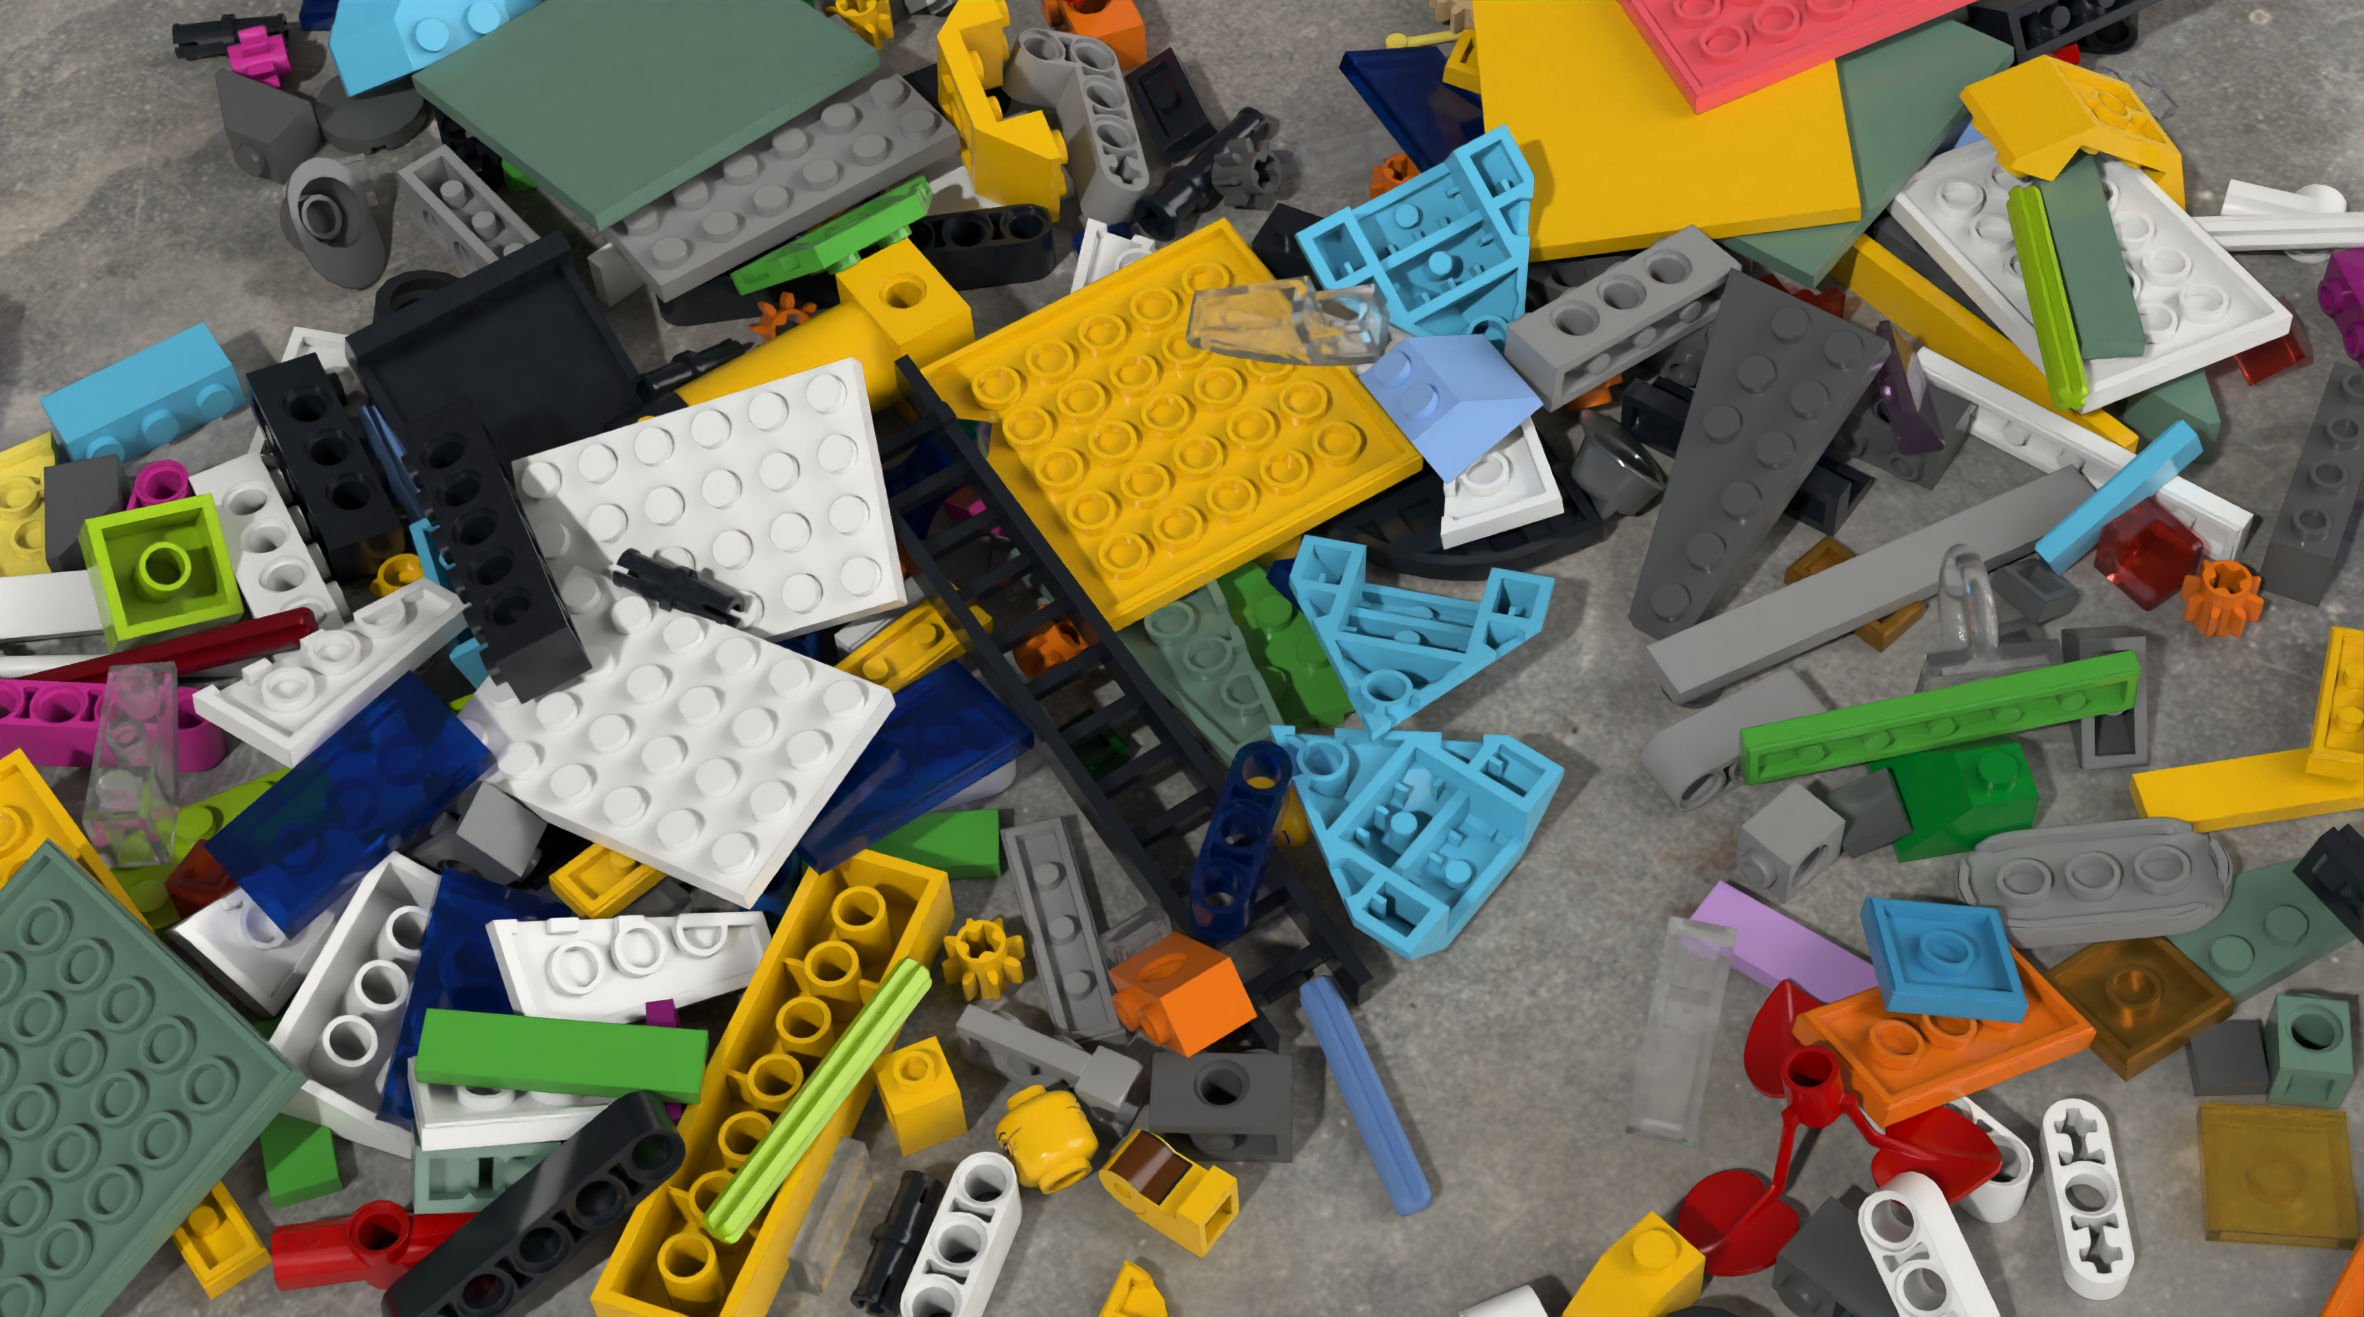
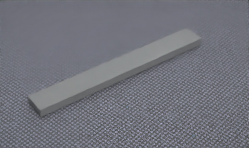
M2070 464L1645 646L1643 661L1676 707L1860 628L1875 619L1878 620L1917 600L1922 601L2034 552L2035 544L2095 491L2073 464Z

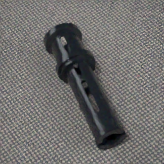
M1252 107L1242 108L1237 116L1186 166L1180 165L1171 168L1163 177V185L1153 195H1145L1137 201L1134 215L1141 228L1158 241L1169 242L1173 240L1181 230L1180 224L1191 213L1201 212L1209 202L1210 190L1214 187L1211 176L1212 166L1215 161L1214 155L1230 153L1228 149L1229 139L1250 137L1252 142H1258L1268 135V123H1263L1256 131L1253 130L1265 119L1263 114Z

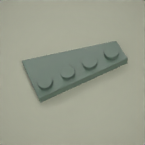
M2303 857L2232 875L2230 899L2225 909L2216 919L2192 932L2164 936L2235 1000L2234 1007L2356 939L2352 932L2292 872Z

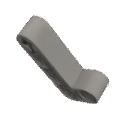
M1029 27L1023 29L1018 34L1011 49L1010 59L1005 62L1003 67L1002 90L1019 102L1056 109L1080 208L1084 217L1087 220L1091 218L1107 224V231L1125 229L1134 213L1137 201L1143 196L1149 184V173L1115 52L1106 43L1089 36Z

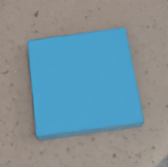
M1875 897L1865 898L1860 918L1886 1011L2014 1023L2022 1022L2028 1008V1002L1998 909Z

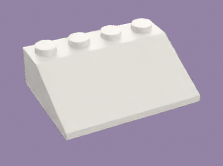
M383 845L269 1040L271 1044L309 1078L280 1113L329 1127L335 1136L411 1159V1118H415L408 1083V1058L418 1054L426 1010L431 1008L514 1015L485 925L492 920L517 918Z

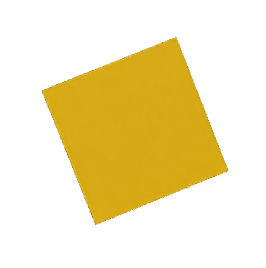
M1472 0L1485 134L1506 124L1534 174L1533 199L1530 201L1528 236H1530L1528 263L1649 248L1658 239L1665 236L1670 237L1692 224L1712 240L1861 221V204L1835 59L1696 115L1617 0Z
M1225 217L919 369L940 399L948 403L954 411L958 423L1115 632L1423 470L1422 454Z

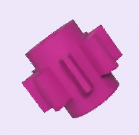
M264 25L239 30L238 35L241 43L227 46L233 72L275 89L283 90L280 77L294 74L283 34L268 36L267 28Z

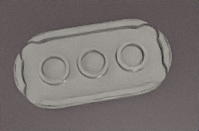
M2149 817L2015 830L1987 837L1975 845V852L1968 856L1966 861L1963 857L1955 872V904L1998 909L2008 942L2014 948H2040L2177 935L2200 929L2222 913L2231 895L2233 867L2229 853L2218 839L2208 833L2207 839L2202 834L2193 831V824L2175 818Z

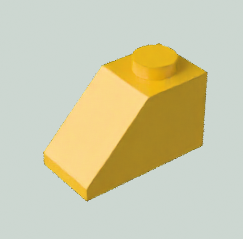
M1651 1210L1599 1258L1560 1317H1664L1668 1313L1689 1308L1700 1298L1706 1257Z

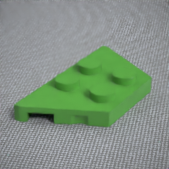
M921 174L731 273L730 276L739 294L745 295L807 274L813 276L826 270L829 275L841 272L862 260L858 253L859 250L876 244L879 245V248H884L911 235L912 232L909 224L926 216L934 194L925 175Z
M1253 560L1219 577L1217 582L1227 601L1230 615L1235 625L1239 626L1246 641L1247 651L1256 670L1260 671L1285 726H1295L1296 734L1299 730L1307 727L1321 729L1343 724L1344 714L1354 712L1355 710L1298 601Z

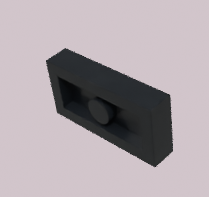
M1171 47L1124 77L1160 151L1170 163L1218 133L1182 61Z

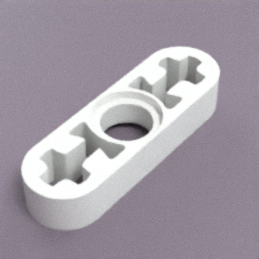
M2063 1099L2051 1105L2046 1111L2038 1137L2062 1271L2067 1284L2077 1294L2092 1300H2107L2123 1291L2134 1264V1251L2109 1128L2105 1116L2093 1104L2081 1099ZM2065 1125L2074 1126L2077 1135L2085 1137L2080 1153L2081 1161L2071 1163L2074 1155L2071 1138L2068 1134L2061 1133ZM2077 1184L2092 1186L2103 1195L2106 1205L2095 1212L2078 1210L2070 1204L2065 1191ZM2100 1233L2097 1242L2100 1258L2103 1263L2111 1264L2106 1274L2097 1273L2094 1263L2086 1261L2091 1245L2090 1235Z

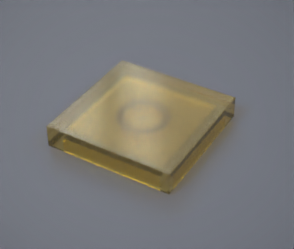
M2200 1102L2196 1113L2205 1241L2354 1250L2358 1241L2346 1112Z

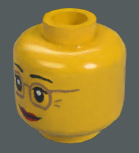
M1037 1084L1021 1090L1007 1100L1006 1106L1009 1112L1002 1117L996 1126L995 1137L1005 1157L1014 1166L1017 1181L1021 1186L1026 1188L1040 1187L1043 1194H1052L1076 1184L1092 1171L1093 1168L1089 1162L1098 1150V1140L1077 1098L1072 1092L1065 1090L1046 1092L1042 1084Z

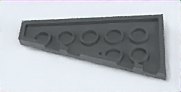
M1731 267L1628 615L1634 628L1657 640H1662L1712 617L1892 353L1888 340Z

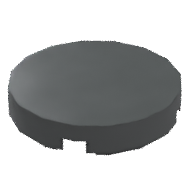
M414 73L399 82L351 98L347 97L339 74L327 82L317 96L315 105V116L325 140L341 151L362 155L373 154L372 147L386 145L387 150L399 147L415 136L427 120L428 107L427 100L416 92L411 78Z

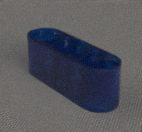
M1262 740L1251 742L1240 748L1236 753L1191 875L1188 912L1190 923L1200 936L1211 941L1222 942L1233 939L1242 933L1248 924L1289 806L1293 765L1290 755L1281 746L1273 742ZM1254 777H1266L1272 780L1275 785L1261 789L1249 785L1246 781ZM1243 834L1253 838L1256 842L1251 846L1236 847L1225 839L1231 835ZM1220 892L1232 896L1236 901L1231 905L1218 907L1207 903L1204 898L1209 894Z

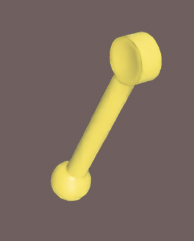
M1463 29L1455 34L1448 30L1406 37L1401 33H1393L1386 38V51L1390 55L1400 56L1405 54L1408 48L1457 41Z

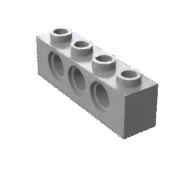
M446 144L397 171L412 220L466 275L540 239Z
M1692 224L1670 237L1665 236L1658 239L1650 248L1632 258L1613 264L1603 274L1585 284L1569 288L1559 298L1536 311L1520 315L1512 324L1507 326L1504 359L1544 403L1542 406L1551 413L1715 320L1730 269L1732 267L1741 272L1742 265Z

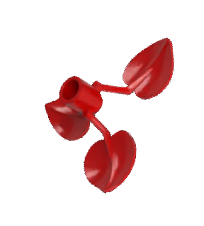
M1783 979L1757 1013L1749 1031L1743 1055L1744 1068L1752 1086L1764 1096L1774 1099L1786 1098L1787 1107L1781 1112L1783 1127L1772 1183L1765 1189L1760 1179L1753 1174L1736 1170L1716 1172L1705 1177L1690 1190L1682 1202L1678 1214L1677 1232L1706 1257L1704 1274L1719 1277L1745 1276L1760 1272L1774 1265L1777 1253L1800 1229L1796 1212L1789 1205L1777 1200L1783 1194L1786 1187L1796 1127L1800 1123L1810 1128H1824L1834 1123L1842 1113L1847 1114L1867 1143L1880 1149L1874 1156L1871 1164L1873 1180L1878 1189L1899 1173L1912 1171L1924 1174L1933 1180L1942 1191L1948 1205L1967 1196L1997 1175L2003 1165L2001 1153L1993 1140L1981 1128L1966 1117L1943 1106H1938L1886 1126V1135L1877 1132L1859 1109L1856 1096L1852 1093L1844 1092L1836 1056L1822 1046H1804L1791 1032L1798 1014L1825 1004L1808 996L1787 979ZM1891 1199V1201L1895 1202L1896 1204L1907 1207L1900 1201Z

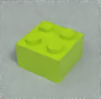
M212 493L85 519L78 534V539L110 654L235 624L245 613Z

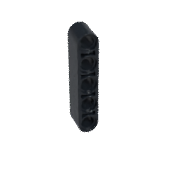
M636 1091L627 1093L615 1100L396 1280L383 1295L381 1301L382 1316L502 1317L673 1176L682 1166L686 1156L685 1143L661 1099L651 1092Z

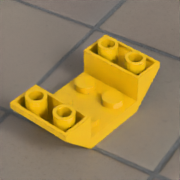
M958 0L937 35L938 104L944 118L959 131L961 149L958 150L973 190L975 194L1003 206L1017 204L1041 206L1049 212L1052 223L1058 222L1060 219V197L1067 195L1066 182L1061 165L1068 163L1067 149L1058 129L1050 131L1042 110L1003 120L997 98L995 96L986 97L984 90L1003 85V62L1010 59L1008 43L1003 32V28L1010 26L1005 0Z
M2041 55L1970 84L1960 93V99L1973 116L1971 119L1972 126L1990 140L1998 152L1996 155L1997 162L2012 175L2025 178L2028 174L2051 182L2055 180L2079 148L2092 155H2096L2101 151L2115 156L2131 168H2140L2186 212L2182 155L2128 83L2047 55Z

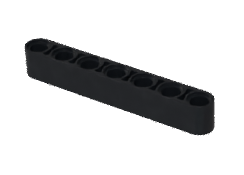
M1017 204L924 216L909 224L912 234L907 238L955 291L1037 281L1051 274L1056 265L1052 219L1047 210L1035 204ZM812 231L801 232L667 303H664L655 293L661 317L667 323L675 326H693L761 317L763 312L759 309L757 303L761 300L772 306L780 305L782 291L793 293L795 299L794 309H798L803 303L808 301L815 303L817 306L816 310L832 308L840 304L836 276L835 274L829 275L827 270L813 276L807 274L745 295L739 294L730 276L731 273ZM876 244L859 250L858 253L863 260L884 248H879V245Z

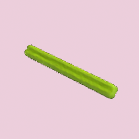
M2017 185L2008 192L2010 199L2006 203V208L2052 403L2060 411L2069 408L2078 411L2087 404L2085 397L2090 391L2041 192L2033 185L2026 188Z
M905 957L897 962L703 1214L702 1221L705 1225V1230L714 1238L728 1245L740 1239L932 986L930 971L923 964L917 963L910 957Z

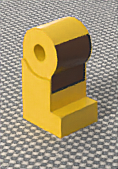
M1144 1129L1133 1130L1100 1169L1098 1174L1105 1189L1117 1201L1135 1212L1136 1217L1201 1259L1240 1213L1237 1178L1215 1165L1209 1171L1176 1152L1157 1135Z

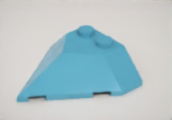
M339 0L327 46L348 98L399 82L408 75L423 70L543 2L542 0Z
M1503 124L1453 150L1447 159L1437 166L1353 210L1347 206L1296 233L1294 237L1323 290L1411 337L1483 334L1504 357L1507 326L1525 313L1530 244L1528 224L1530 201L1533 199L1534 174L1506 124Z
M1304 535L1289 576V586L1372 742L1542 631L1554 590L1555 578L1492 567L1481 603L1365 583L1367 545Z
M1269 725V734L1353 926L1408 961L1444 950L1449 946L1523 856L1564 776L1565 768L1509 735L1483 734V742L1442 740V732L1388 730L1371 742L1365 729L1335 728V735L1295 734V726Z

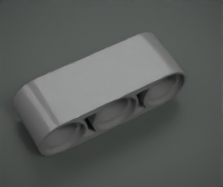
M1783 669L1660 731L1642 749L1639 757L1640 763L1679 811L1690 812L1745 785L1739 768L1740 729L1827 712L1828 710L1795 671Z

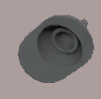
M314 157L300 163L289 177L286 196L283 199L279 213L281 228L286 239L295 249L306 255L312 267L327 281L340 287L361 289L374 283L384 270L386 253L381 234L359 179L347 166L332 158Z
M1585 409L1579 413L1585 437L1572 464L1570 474L1574 481L1584 490L1585 497L1601 520L1610 517L1615 511L1623 515L1632 516L1638 513L1661 490L1665 492L1667 485L1664 484L1657 464L1639 441L1620 425L1599 412Z

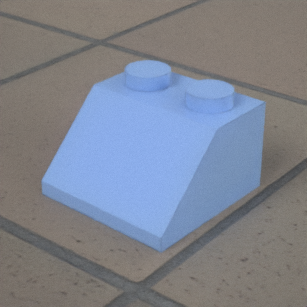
M1483 334L1405 338L1358 377L1446 484L1455 479L1544 405L1534 391Z

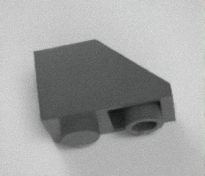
M1830 1196L1777 1253L1772 1288L1777 1291L1784 1305L1799 1317H1900L1861 1235L1858 1224L1859 1215L1833 1196Z

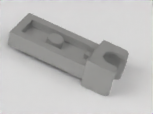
M968 1004L956 1023L963 1061L1027 1088L1042 1084L1046 1092L1054 1090L1072 1092L1077 1098L1090 1126L1116 1138H1122L1131 1127L1144 1103L1146 1091L1134 1084L1144 1067L1141 1063L1101 1045L1091 1055L1078 1043L1060 1035L1048 1037L1025 1027L1019 1019L1007 1012L994 1010L990 1013L971 1004Z

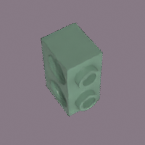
M411 1118L410 1186L414 1214L480 1212L561 1146V1141L422 1151L416 1119Z

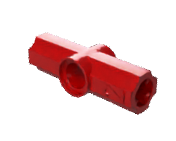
M376 1200L361 1206L351 1217L276 1226L274 1234H271V1258L275 1283L279 1291H288L365 1280L375 1288L387 1290L396 1280L479 1212L414 1214V1209L404 1210L401 1205L392 1201ZM396 1240L394 1244L386 1249L373 1250L375 1246L383 1241Z

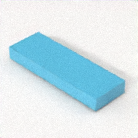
M2183 419L2180 422L2177 420L2035 544L2036 547L2034 549L2042 563L2057 576L2063 574L2203 452L2198 435Z

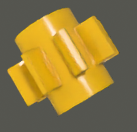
M836 0V7L830 6L825 8L828 18L838 14L861 38L878 51L883 46V38L891 39L894 37L889 0Z
M970 917L966 919V925L959 930L956 937H944L946 956L948 957V959L942 962L946 984H954L962 981L965 1001L970 1002L976 997L981 999L993 998L998 1002L1001 1001V994L1007 990L1011 982H1023L1022 965L1019 961L1025 957L1023 939L1021 935H1013L1006 938L1002 918L998 917L992 922L988 920L974 921Z

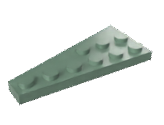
M1017 548L1010 551L1012 559L1020 555ZM1034 572L1024 577L1050 602L1055 601ZM1216 579L1115 632L1192 736L1235 776L1243 773L1254 763L1261 761L1276 751V747L1269 734V725L1285 726L1284 721L1260 671H1257L1247 651L1246 641L1239 626L1235 625L1230 615L1227 601Z

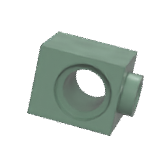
M2299 993L2292 996L2276 995L2263 1030L2264 1055L2270 1078V1084L2266 1092V1103L2339 1110L2353 1076L2349 1001L2324 999L2319 995L2311 993ZM2297 1042L2309 1044L2317 1050L2307 1049Z

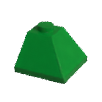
M2005 735L1865 762L1868 775L1885 767L1892 775L1913 833L1891 842L1898 863L1975 851V845L1989 836L2032 828L2039 794L2019 742Z

